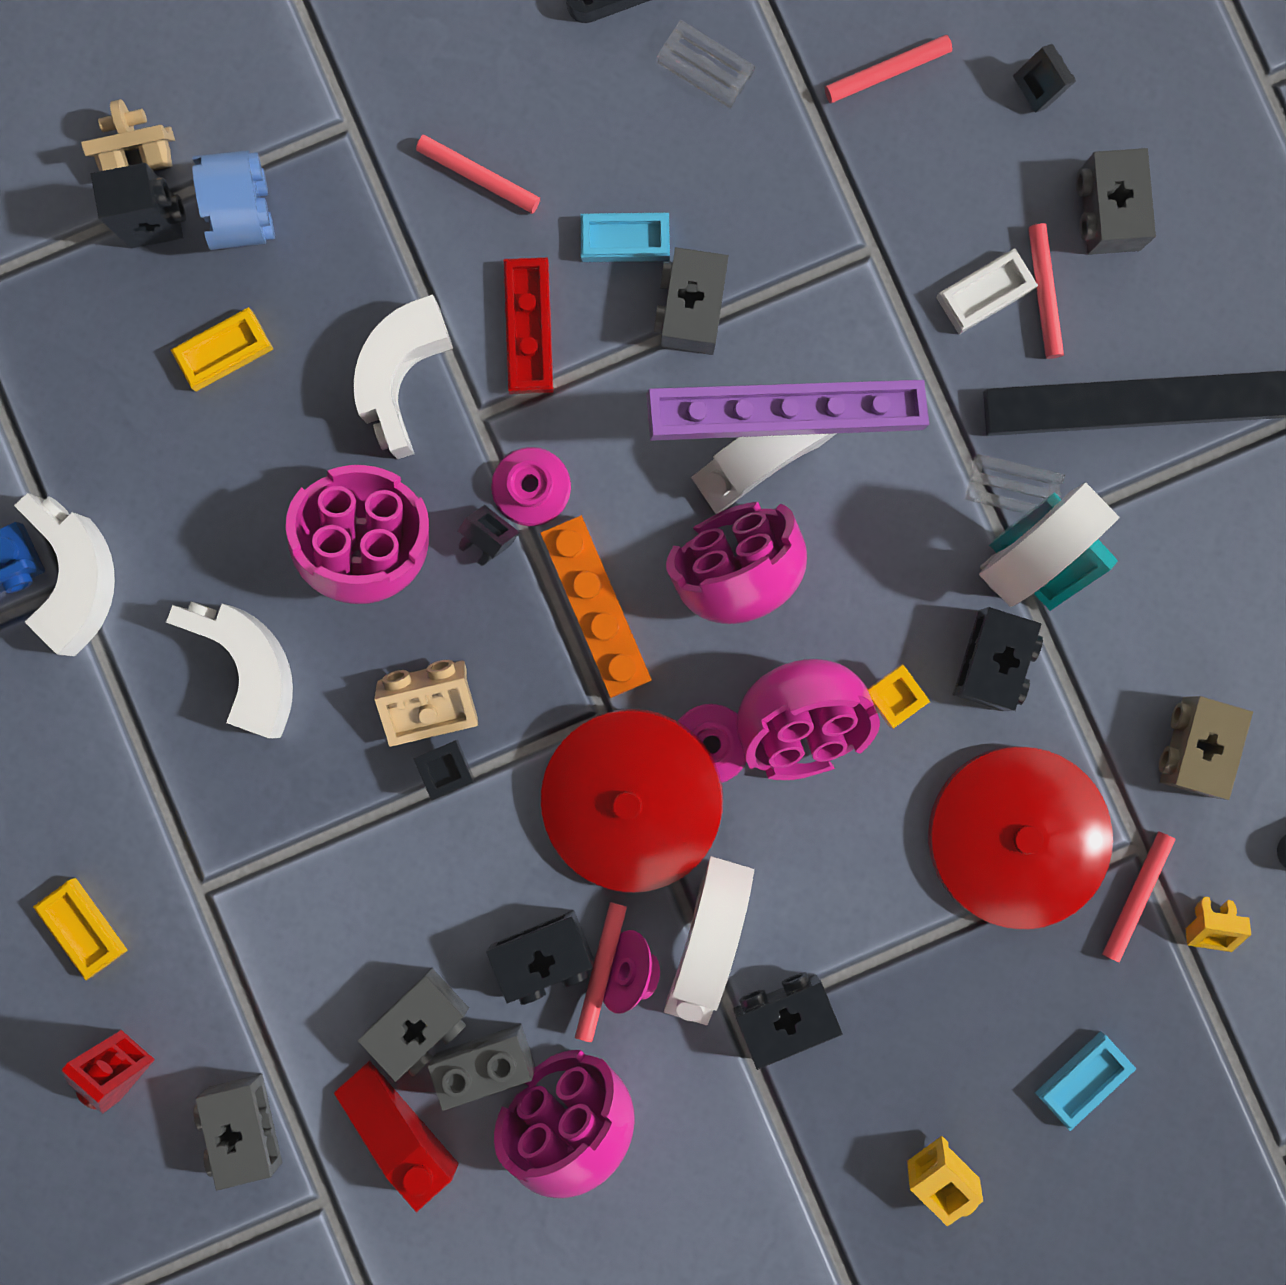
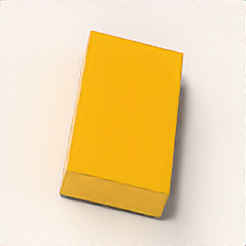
M248 307L172 348L171 352L190 387L197 392L274 349L254 312Z
M76 878L68 880L33 906L85 981L92 978L128 951Z

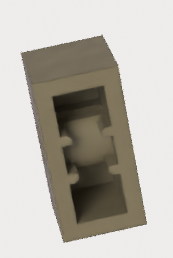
M1202 696L1183 697L1182 702L1176 705L1171 716V728L1174 731L1170 745L1163 750L1159 760V771L1162 772L1159 783L1210 798L1230 800L1253 711ZM1198 740L1200 743L1206 745V750L1204 753L1203 750L1197 748Z

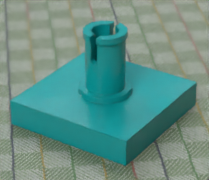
M1054 492L997 536L989 546L996 553L1007 548L1038 523L1062 499ZM1097 539L1063 571L1037 590L1034 595L1051 611L1109 572L1118 560Z

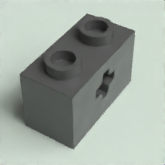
M1148 148L1093 152L1078 170L1076 176V191L1079 197H1083L1084 213L1080 219V235L1082 240H1087L1088 255L1141 251L1156 237Z
M675 247L673 262L664 261L660 289L669 290L666 306H657L654 332L662 333V348L709 355L714 354L729 255ZM687 294L695 295L693 309L685 308Z
M432 968L359 1038L358 1042L395 1082L405 1072H408L413 1077L432 1059L433 1056L428 1051L440 1039L447 1045L464 1029L466 1024L461 1019L465 1016L469 1007ZM422 1020L426 1027L423 1031H418L414 1035L409 1030L412 1023L415 1024Z
M522 1024L437 1052L428 1065L442 1111L532 1081L536 1067Z
M263 1074L209 1086L195 1098L196 1104L194 1105L193 1116L198 1131H203L207 1148L204 1151V1167L207 1175L213 1177L216 1191L271 1178L282 1164ZM230 1126H231V1129H232L233 1133H230L229 1130H228V1128H229ZM239 1131H240L241 1134H242V1137L239 1138V1135H238V1133H236V1132H239Z

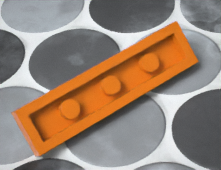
M582 515L540 532L610 698L652 681Z

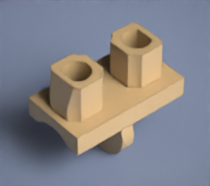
M121 99L110 102L112 116L98 119L102 132L117 130L118 134L81 142L85 156L94 157L100 171L129 166L125 152L139 149L142 162H146L153 171L172 167L171 152L168 142L175 141L172 128L156 125L134 130V125L147 123L145 112L143 109L129 112Z

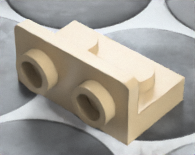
M440 660L430 664L427 669L410 673L406 670H398L385 675L383 679L377 681L374 700L389 747L478 726V717L467 682V669L463 660L457 662Z

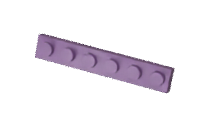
M924 380L649 389L646 394L650 441L924 430L929 425Z

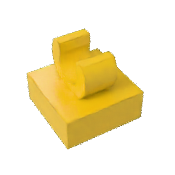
M899 665L868 688L875 708L892 729L930 702L904 665Z
M1204 896L1195 907L1197 918L1185 928L1187 945L1233 952L1251 936L1250 919L1248 917L1236 916L1237 908L1231 900H1227L1220 907V913H1215L1210 906V897Z

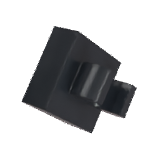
M1053 44L1042 47L1013 75V78L1035 113L1050 106L1076 82L1074 75L1071 74L1062 56Z
M484 505L467 516L458 529V532L464 536L460 541L459 549L464 552L472 544H475L483 551L481 558L477 562L483 566L511 546L520 532Z
M458 740L413 758L431 801L476 782Z

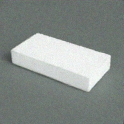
M1014 248L941 291L936 298L958 334H961L1032 292L1038 284Z

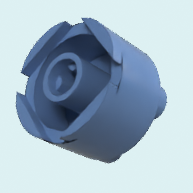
M247 150L193 156L192 159L195 165L192 166L199 214L200 218L204 217L205 222L210 224V231L204 232L209 249L217 250L266 244V240L275 239L271 212H268L266 199L260 198L261 196H268V188L258 152L250 153Z

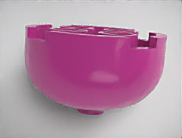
M348 465L327 470L328 476L316 481L305 490L301 487L288 508L286 534L294 566L300 576L314 590L339 602L369 604L394 596L414 580L424 564L428 551L429 518L423 499L418 498L411 489L401 483L400 476L374 466Z
M751 502L728 508L694 526L693 529L698 535L688 541L682 548L680 546H673L666 561L667 572L683 603L693 613L715 623L739 624L761 618L773 612L794 594L806 570L807 549L793 512L787 506L779 504L775 509H761L758 502ZM733 525L732 531L738 542L736 547L737 556H734L724 532L718 529L719 527Z
M804 659L790 662L763 675L745 694L737 716L738 737L747 765L750 769L756 767L766 771L768 779L797 780L833 770L835 768L830 760L844 756L853 749L861 754L875 739L880 727L878 713L863 681L847 667L822 659ZM806 737L812 757L816 761L806 764L797 763L805 754L800 740Z
M581 1050L557 1053L535 1067L532 1081L525 1083L528 1087L515 1096L509 1108L501 1107L495 1124L494 1148L502 1166L532 1192L550 1198H570L589 1192L614 1173L629 1149L634 1132L635 1117L633 1102L627 1087L602 1058L599 1059L594 1056L585 1055ZM557 1071H566L557 1082L556 1094L568 1107L567 1109L546 1088L536 1086L543 1077Z

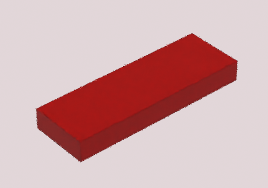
M548 257L504 259L509 394L554 393Z

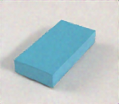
M669 213L581 214V261H670Z
M1100 1031L1044 1083L1035 1094L1063 1125L1071 1131L1136 1070V1067Z

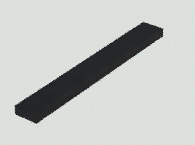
M1286 371L986 389L983 392L986 436L1286 418Z

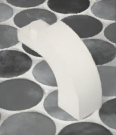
M434 295L405 304L385 317L364 343L355 368L354 398L358 415L367 424L380 420L379 423L373 424L382 450L389 448L390 452L397 459L414 454L398 403L399 388L405 374L422 359L453 349Z
M837 433L738 437L714 455V459L691 478L715 514H718L776 471L800 456L819 448Z
M1084 483L1071 490L1038 523L1013 544L993 554L980 566L982 571L979 575L994 592L1012 607L1028 598L1057 576L1100 538L1120 517L1087 483Z
M27 493L14 506L50 542L57 556L59 572L52 594L25 623L57 655L76 656L96 635L109 612L115 583L112 556L103 535L90 518L73 512L69 514L59 502L50 496L43 499Z
M190 602L188 609L172 605L166 623L215 640L230 653L235 661L239 676V686L226 723L267 738H281L291 710L293 684L287 657L273 633L254 616L230 605L222 604L216 619L214 618L217 610L195 602Z
M710 856L699 887L685 948L666 999L664 1013L687 1021L708 1025L713 1010L717 1011L744 924L754 869Z

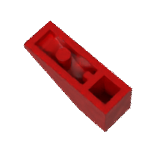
M120 1030L69 1061L61 1071L66 1082L76 1090V1096L79 1101L88 1108L97 1109L103 1114L123 1098L155 1059L126 1033Z
M370 1060L335 1090L334 1095L381 1171L416 1213L452 1181L459 1164L458 1161Z

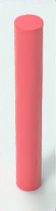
M948 35L941 36L825 86L826 97L830 104L946 55L952 52L951 40Z
M422 135L416 146L417 152L531 214L536 211L540 203V197L426 135Z
M1044 223L1030 226L1028 231L1035 281L1038 284L1036 290L1046 359H1054L1064 356L1047 226Z
M1158 831L1102 955L1120 962L1176 840L1175 838Z
M613 902L609 903L575 1034L576 1039L586 1042L593 1041L627 906Z

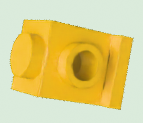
M943 1136L907 1160L910 1191L947 1227L959 1218L972 1214L978 1205L983 1202L980 1178L949 1148L948 1141Z

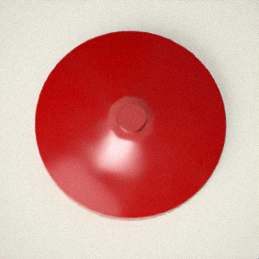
M623 709L607 712L586 721L573 730L557 747L546 767L542 781L541 812L546 832L553 847L564 862L577 874L598 886L610 890L632 893L647 892L660 889L680 880L690 873L706 856L721 823L723 789L720 774L710 752L702 741L686 726L657 712L642 709Z
M1004 747L975 756L959 767L948 778L937 795L931 811L928 845L931 860L939 880L952 898L963 908L984 921L998 926L1013 929H1035L1046 927L1068 918L1093 897L1104 880L1110 864L1113 830L1109 811L1101 793L1092 780L1079 767L1050 751L1030 747Z

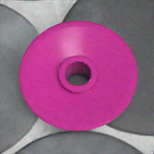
M526 447L511 452L501 460L493 474L491 490L497 508L507 519L523 526H539L552 521L564 510L571 493V481L567 468L556 455L545 449ZM528 478L538 480V487L532 492L524 491L522 488L523 482Z
M718 704L699 705L687 711L678 722L692 731L702 743L706 737L711 735L718 738L720 742L719 749L710 754L717 766L721 783L735 777L747 763L737 732L738 714Z
M627 930L620 934L603 1002L611 1012L616 1014L625 1013L633 1009L641 999L649 998L656 990L659 982V961L655 955L651 954L647 941L637 931Z

